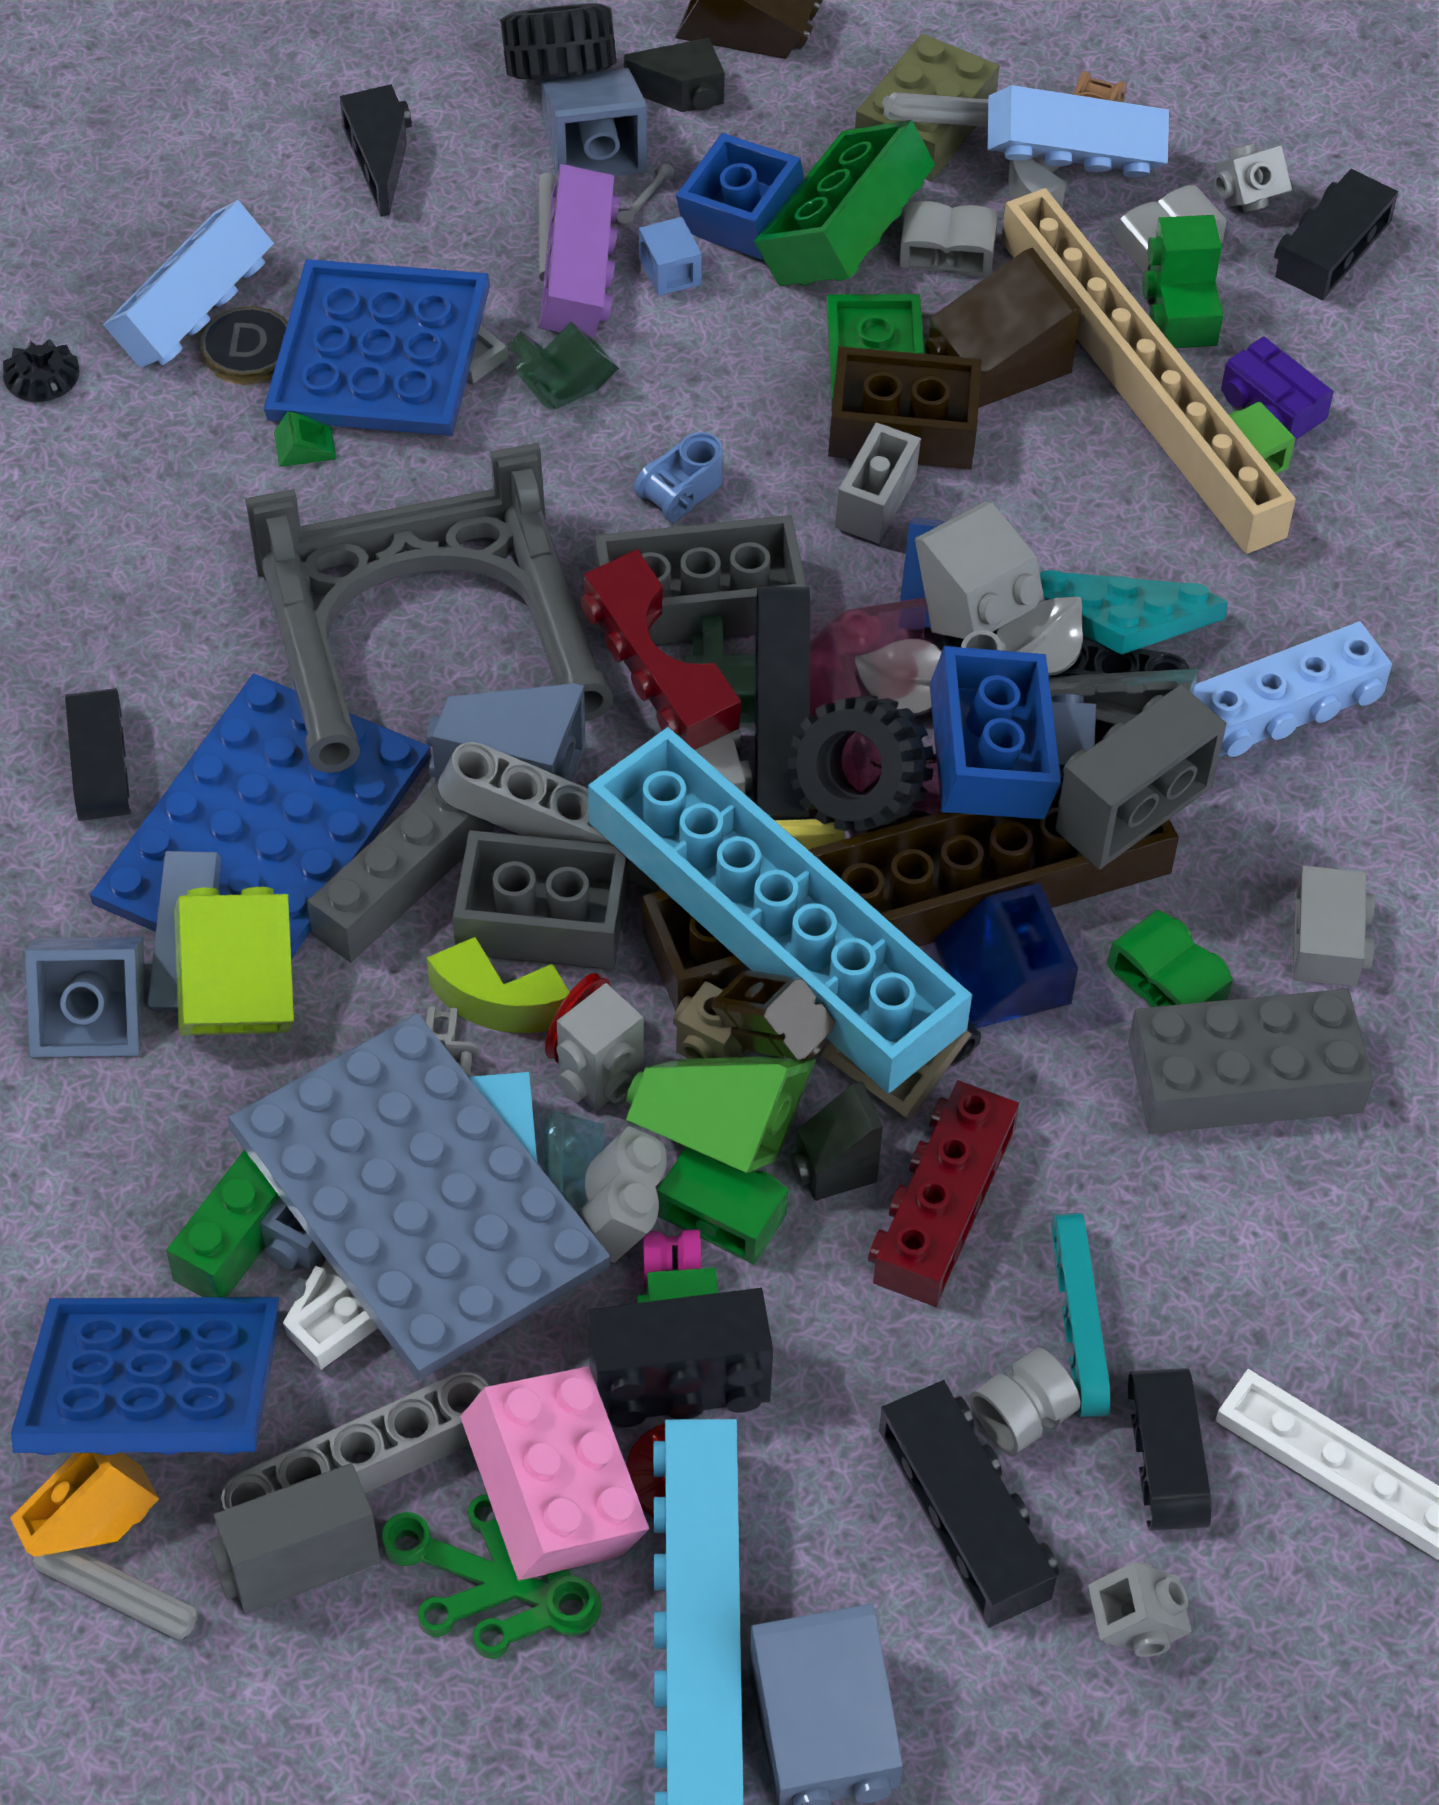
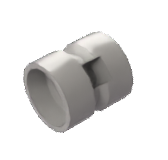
M1039 1347L1031 1350L1014 1362L1012 1370L1007 1372V1376L1002 1374L994 1376L971 1392L969 1398L972 1412L978 1424L1004 1453L1011 1456L1018 1454L1042 1437V1426L1051 1429L1077 1412L1081 1405L1079 1392L1066 1369L1052 1354Z

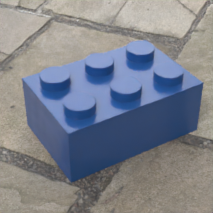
M944 646L930 681L941 812L1045 819L1061 784L1046 654Z

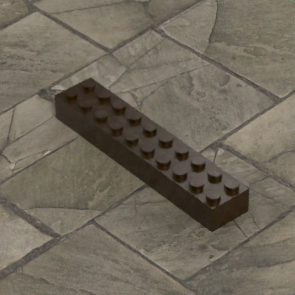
M1063 777L1045 819L939 812L808 850L915 945L920 947L1171 874L1179 836L1169 819L1099 870L1055 830ZM664 890L643 896V935L675 1012L681 1001L686 996L694 997L705 981L720 989H724L742 971L751 970Z

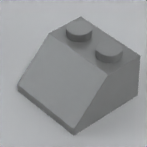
M985 501L915 538L930 624L934 633L964 639L968 634L978 630L993 632L1035 609L1039 602L1044 601L1037 556L992 502Z

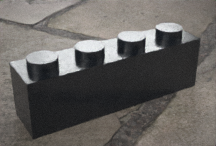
M942 1380L882 1406L879 1432L988 1628L1051 1600L1056 1578L1059 1575V1568L1049 1546L1044 1542L1038 1544L1029 1529L1030 1517L1023 1500L1017 1493L1009 1494L1000 1478L1002 1476V1469L996 1453L989 1444L982 1446L973 1431L974 1420L967 1403L961 1396L954 1398L945 1380Z

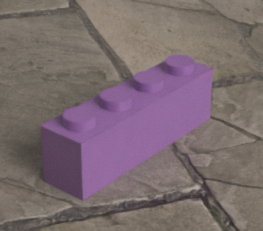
M560 164L551 198L539 328L575 336L594 337L599 321H608L612 305V294L605 293V288H610L615 268V261L608 260V255H613L617 239V228L610 227V223H615L620 203V196L613 194L614 175Z

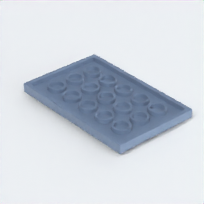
M418 1013L228 1116L230 1131L418 1382L610 1266V1254Z

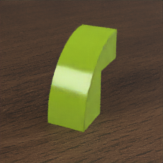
M476 937L426 957L429 986L436 996L447 1007L458 1008L459 1016L492 1030L511 1033L549 1031L559 1007L570 992L553 964L503 984Z

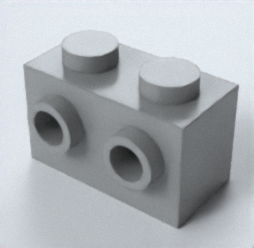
M605 983L557 1020L558 1082L565 1094L575 1102L583 1099L595 1112L609 1101L612 1103L622 1101L627 1096L629 1087L636 1074L640 1071L644 1073V1017Z

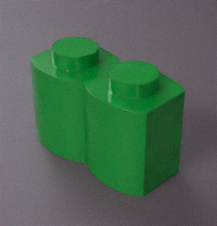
M1156 910L1112 942L1107 960V965L1113 974L1136 995L1144 998L1150 1007L1227 1000L1233 982L1228 965L1219 955L1210 953L1203 947L1196 945L1192 940L1190 930L1181 920L1172 918L1160 910Z

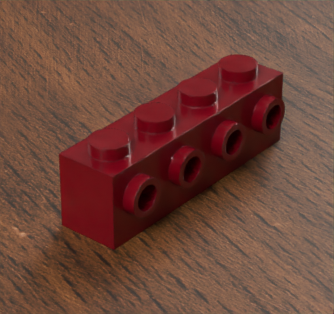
M957 1080L949 1099L943 1097L938 1099L929 1124V1128L934 1129L929 1143L922 1140L919 1141L909 1167V1171L914 1173L908 1187L901 1184L898 1186L891 1202L889 1216L894 1218L888 1232L879 1229L871 1245L868 1261L875 1263L873 1284L937 1307L1016 1128L1019 1102Z

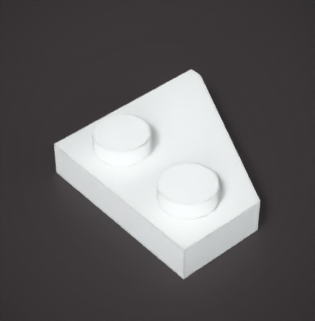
M327 1259L322 1268L315 1266L305 1283L306 1290L304 1295L294 1302L283 1321L286 1335L320 1370L378 1329Z

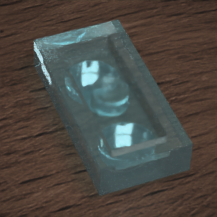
M554 1110L544 1120L543 1171L579 1215L582 1208L588 1202L585 1191L587 1169L592 1160L603 1150L604 1124Z

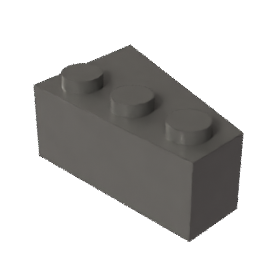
M1199 669L1049 677L1051 700L1053 701L1054 695L1074 694L1083 696L1084 703L1096 704V745L1103 740L1106 733L1119 722L1126 724L1140 714L1145 705L1155 696L1162 695L1164 697L1180 684L1193 694Z

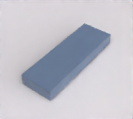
M165 851L148 1007L151 1010L178 1012L174 908L178 896L187 895L188 890L203 887L219 890L222 857L217 852Z

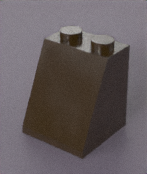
M690 0L675 38L687 41L710 38L714 46L786 59L794 47L802 49L813 29V25L807 22L808 20H813L823 0Z
M1032 247L1021 252L930 318L929 339L925 342L926 352L932 355L982 359L978 407L980 408L1072 373L1081 308Z

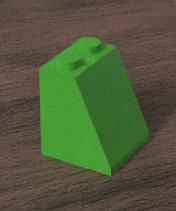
M785 1056L677 1059L646 1067L644 1073L640 1071L636 1074L629 1087L626 1101L632 1105L626 1120L748 1173L776 1162L816 1059L810 1058L801 1061L786 1058Z

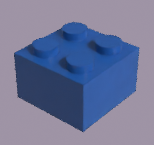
M721 133L676 194L680 216L683 217L692 235L763 260L754 240L804 179L801 158Z

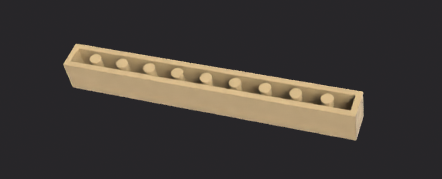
M1044 188L1006 202L1001 240L1003 246L1013 258L1024 250L1033 247L1081 308L1077 340L1244 553H1251L1287 538L1296 498L1049 191Z

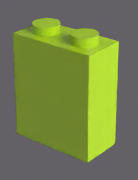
M203 887L188 890L185 896H178L174 908L179 1036L289 1032L294 1022L288 894H274V889L269 887H250L243 889L241 895H220V890L216 888Z

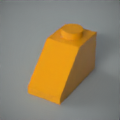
M123 1452L113 1455L73 1453L10 1519L26 1552L33 1557L117 1542L133 1525L139 1523L147 1515L149 1509L159 1500V1497L143 1467Z

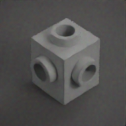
M1255 143L1238 146L1228 150L1229 159L1214 163L1216 170L1214 185L1218 196L1223 199L1226 207L1241 205L1243 213L1267 207L1270 205L1268 197L1292 190L1282 145L1256 150Z
M1133 1562L1088 1584L1099 1638L1102 1642L1134 1651L1135 1655L1140 1657H1151L1168 1651L1171 1647V1642L1192 1633L1187 1613L1188 1597L1180 1583L1179 1576L1155 1569L1148 1563Z

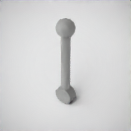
M664 163L658 167L657 176L628 210L618 212L616 223L619 226L629 227L634 223V216L664 181L673 178V166Z

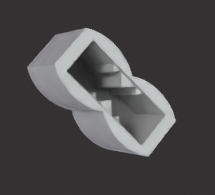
M1187 185L1170 192L1158 202L1142 204L1123 215L1119 219L1117 242L1143 272L1150 271L1151 266L1148 262L1147 253L1149 237L1156 236L1158 217L1214 215L1221 244L1224 239L1227 219L1196 185Z
M933 201L908 203L901 239L900 267L937 272L947 271L949 273L983 277L991 275L997 236L998 212L978 205H964L951 208L945 204Z
M631 1126L626 1127L590 1163L585 1177V1191L588 1202L579 1214V1217L610 1254V1261L613 1263L620 1259L653 1228L659 1211V1199L655 1186L663 1178L667 1163L663 1140Z

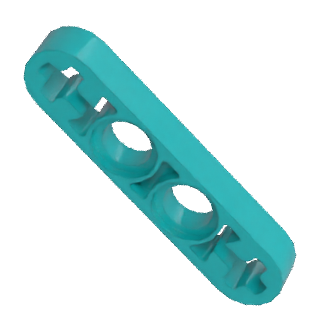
M1083 1213L1053 1214L1051 1236L1059 1292H1065L1066 1306H1061L1066 1342L1073 1344V1357H1069L1071 1377L1079 1392L1081 1401L1077 1416L1079 1418L1108 1416L1110 1413V1385Z

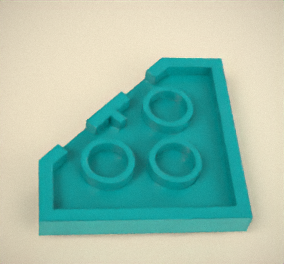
M1055 570L1040 572L1044 601L1062 597H1080L1082 600L1083 635L1120 654H1125L1226 619L1228 601L1210 593L1208 587L1199 583L1066 573Z

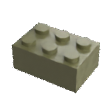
M921 33L856 111L855 129L900 122L898 120H889L883 115L885 107L882 105V101L885 96H890L894 92L989 99V95L997 92L1000 65ZM913 122L936 164L925 180L933 182L977 126Z

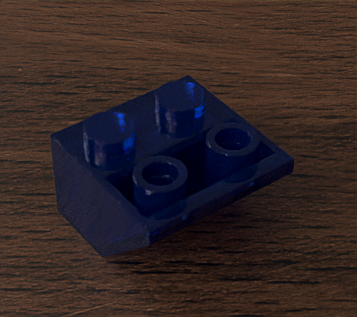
M1040 883L988 896L935 939V946L946 972L972 994L968 1021L976 1029L1072 1004L1078 967Z

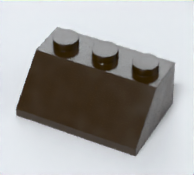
M838 346L828 457L856 459L877 422L921 438L918 465L972 470L977 434L982 359Z

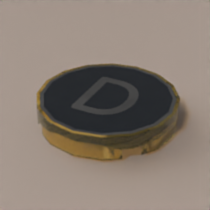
M256 306L237 307L220 313L205 326L200 337L203 362L207 368L209 366L216 373V377L225 382L248 385L272 379V374H274L288 322L283 316L271 309Z

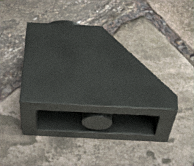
M710 38L624 54V68H629L643 98L680 112L695 109L706 110L715 105L724 104L725 72Z
M863 1081L850 1085L797 1129L796 1152L790 1154V1163L797 1183L800 1186L808 1184L815 1201L878 1181L883 1126Z

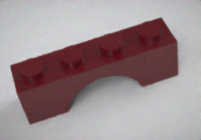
M636 549L584 574V596L580 598L581 607L588 621L592 625L598 623L606 634V644L614 660L618 663L624 661L630 670L631 681L638 696L643 701L650 700L656 709L657 721L661 730L663 731L669 727L690 747L696 750L739 729L741 700L715 663L693 664L676 660L662 652L652 641L649 630L662 615L663 586L639 550Z

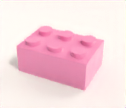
M589 1366L484 1387L460 1416L518 1581L622 1556L649 1530Z

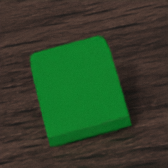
M287 411L274 431L279 467L335 460L336 452L331 426L320 423L305 415Z

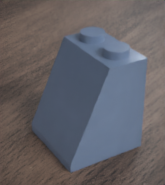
M629 68L540 79L541 110L556 176L558 175L560 164L614 176L647 172V106Z
M572 683L448 696L441 715H433L427 730L426 743L432 746L433 749L429 766L430 777H434L436 783L457 746L466 742H476L572 782L586 747L584 686ZM463 773V774L466 775L467 777L473 778V777H471L470 775H468V774H466V773ZM513 794L515 797H517V798H519V799H522V798L519 797L518 795Z
M873 1603L751 1625L749 1675L777 1804L831 1805L833 1800L854 1796L855 1800L859 1803H873L889 1797L892 1794V1789L900 1788L903 1763Z

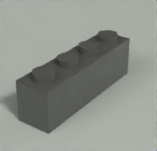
M439 780L307 900L312 935L350 963L464 858L469 830L492 832L491 822L446 803L438 789Z

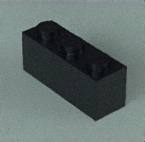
M1350 169L1338 183L1332 182L1327 187L1321 202L1315 209L1310 207L1306 210L1292 235L1287 233L1282 237L1274 254V258L1278 260L1275 277L1323 301L1391 223L1399 191Z

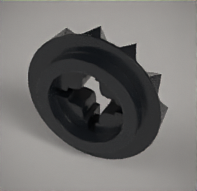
M48 339L43 345H35L30 340L27 349L13 348L12 357L3 361V380L6 388L16 397L26 401L43 402L61 397L74 387L79 378L80 371L77 356L71 354L67 344L56 347L51 339ZM48 364L49 371H48V370L44 371V370H42V369H36L35 371L32 372V367H31V365H33V366L36 365V366L42 368V367H45V366Z

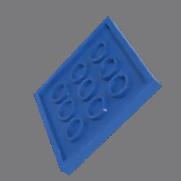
M306 259L264 406L267 420L281 421L287 411L305 415L329 426L453 436L490 289L488 273Z
M279 1297L49 1298L11 1431L13 1453H36L39 1455L97 1453L100 1455H113L119 1452H156L162 1455H172L179 1452H217L231 1455L239 1452H256L280 1320Z

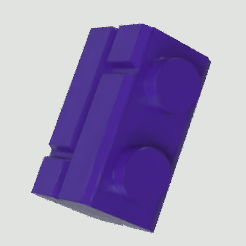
M1265 336L1249 345L1247 350L1243 349L1228 359L1225 364L1221 391L1232 406L1245 409L1257 402H1261L1295 437V440L1328 418L1334 393L1332 389Z

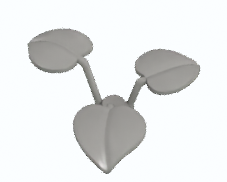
M1062 597L1041 601L1035 609L1000 627L997 635L987 630H978L968 634L964 638L961 647L1046 654L1048 675H1057L1069 669L1077 661L1083 645L1082 600L1080 597ZM906 639L855 657L859 678L870 696H878V699L890 698L898 702L897 709L908 708L916 716L932 710L930 681L942 653L936 645L921 639Z

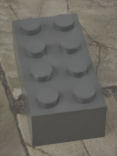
M792 515L595 535V568L638 549L662 584V615L649 630V635L655 645L755 635L756 594L758 586L807 587Z
M1349 988L1138 1008L1134 1011L1128 1044L1149 1134L1364 1113L1374 1080Z

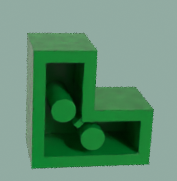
M1214 215L1158 217L1156 236L1149 237L1147 253L1148 262L1151 267L1150 271L1143 272L1144 299H1152L1153 304L1150 306L1149 317L1174 348L1218 346L1223 311L1217 290L1216 278L1222 246Z

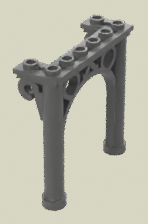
M539 443L490 451L493 489L300 526L297 498L294 489L245 498L257 575L263 576L268 586L307 731L305 748L313 768L326 773L339 772L353 765L360 754L359 743L355 730L352 727L328 641L329 631L334 619L351 600L362 592L387 580L412 573L437 570L465 571L488 576L511 587L524 599L530 609L555 685L575 683L584 686L585 721L602 716L611 707L613 695L608 680L597 668L546 523ZM480 538L496 540V542L481 551L461 545L466 541ZM511 551H515L520 567L506 560ZM342 565L356 567L345 577L328 576L320 573L326 568ZM310 590L318 595L325 596L317 610L315 609Z

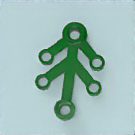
M488 1494L480 1495L471 1501L468 1508V1517H470L469 1523L471 1527L482 1534L493 1562L431 1538L427 1522L418 1514L402 1512L392 1516L385 1523L382 1531L383 1547L386 1556L393 1563L400 1566H413L423 1562L479 1584L446 1598L437 1596L428 1598L420 1605L418 1610L419 1625L422 1631L429 1636L440 1637L446 1635L451 1631L456 1621L513 1599H518L535 1606L503 1621L496 1618H488L477 1624L473 1632L474 1647L481 1656L494 1659L502 1656L508 1650L510 1643L549 1628L564 1636L584 1634L595 1626L600 1617L601 1598L599 1592L589 1581L578 1576H572L569 1569L546 1574L548 1583L534 1577L518 1581L496 1517L491 1521L484 1522L475 1516L476 1512L482 1507L492 1508ZM405 1536H411L418 1540L416 1548L408 1551L398 1549L396 1544ZM567 1600H576L581 1603L583 1608L578 1614L566 1615L560 1610V1606ZM433 1609H442L448 1614L446 1620L437 1625L430 1624L425 1617ZM495 1630L502 1634L503 1639L496 1646H486L481 1642V1636L487 1631Z

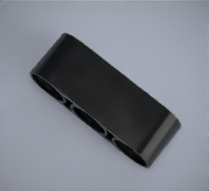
M118 689L65 694L72 784L78 821L131 815L128 802L130 794L127 768L124 761L126 753L124 733L120 720L122 712Z
M1188 1368L1130 1371L1128 1375V1399L1134 1400L1136 1414H1131L1136 1452H1142L1144 1467H1139L1144 1506L1150 1505L1152 1520L1146 1521L1147 1527L1150 1531L1208 1528L1211 1523V1495L1191 1372Z

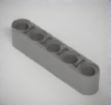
M466 742L457 746L439 778L438 789L446 803L519 835L613 845L589 823L588 788L484 744ZM463 773H466V774L470 775V776L473 777V778H469V777H467L466 775H464ZM513 794L518 795V796L521 797L522 799H519V798L515 797ZM561 814L566 815V816L569 817L570 819L565 818V817L562 816ZM628 859L629 881L649 889H661Z
M472 1372L452 1374L246 1469L230 1478L223 1487L221 1495L223 1509L226 1510L288 1487L300 1479L312 1478L350 1463L347 1459L357 1453L372 1455L366 1462L353 1463L364 1493L366 1494L470 1445L460 1418L463 1413H458L454 1409L462 1404H471L483 1388L489 1385L481 1376ZM411 1428H420L425 1431L420 1437L413 1439L401 1436V1433Z

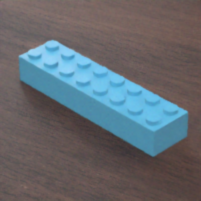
M669 727L665 728L588 785L589 823L752 971L803 978L815 994V1002L822 1003L835 1021L834 1029L826 1038L887 1094L967 1030L972 994Z

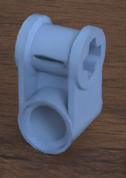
M704 432L692 433L686 436L678 445L642 469L634 483L635 494L643 500L650 499L660 507L663 517L671 523L677 521L690 512L697 503L722 485L724 479L723 448L720 440L716 436Z

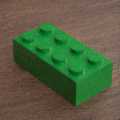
M912 120L841 131L754 240L755 245L779 286L792 284L806 286L816 281L831 279L843 281L852 277L858 271L861 261L871 249L879 244L881 235L891 222L902 214L904 205L914 193L922 188L924 179L936 165Z

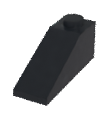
M392 84L340 96L344 132L381 217L390 215L407 146L406 128L412 127L407 102L405 100H398Z

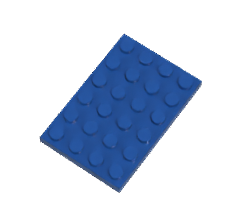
M253 673L91 892V902L99 908L156 932L165 851L217 852L222 857L219 881L220 895H241L243 889L250 887H269L274 889V894H288L292 960L311 932L307 900L375 839L430 759L431 747L349 713L360 747L358 759L349 768L339 772L326 773L318 771L311 766L305 748L307 731L296 690Z

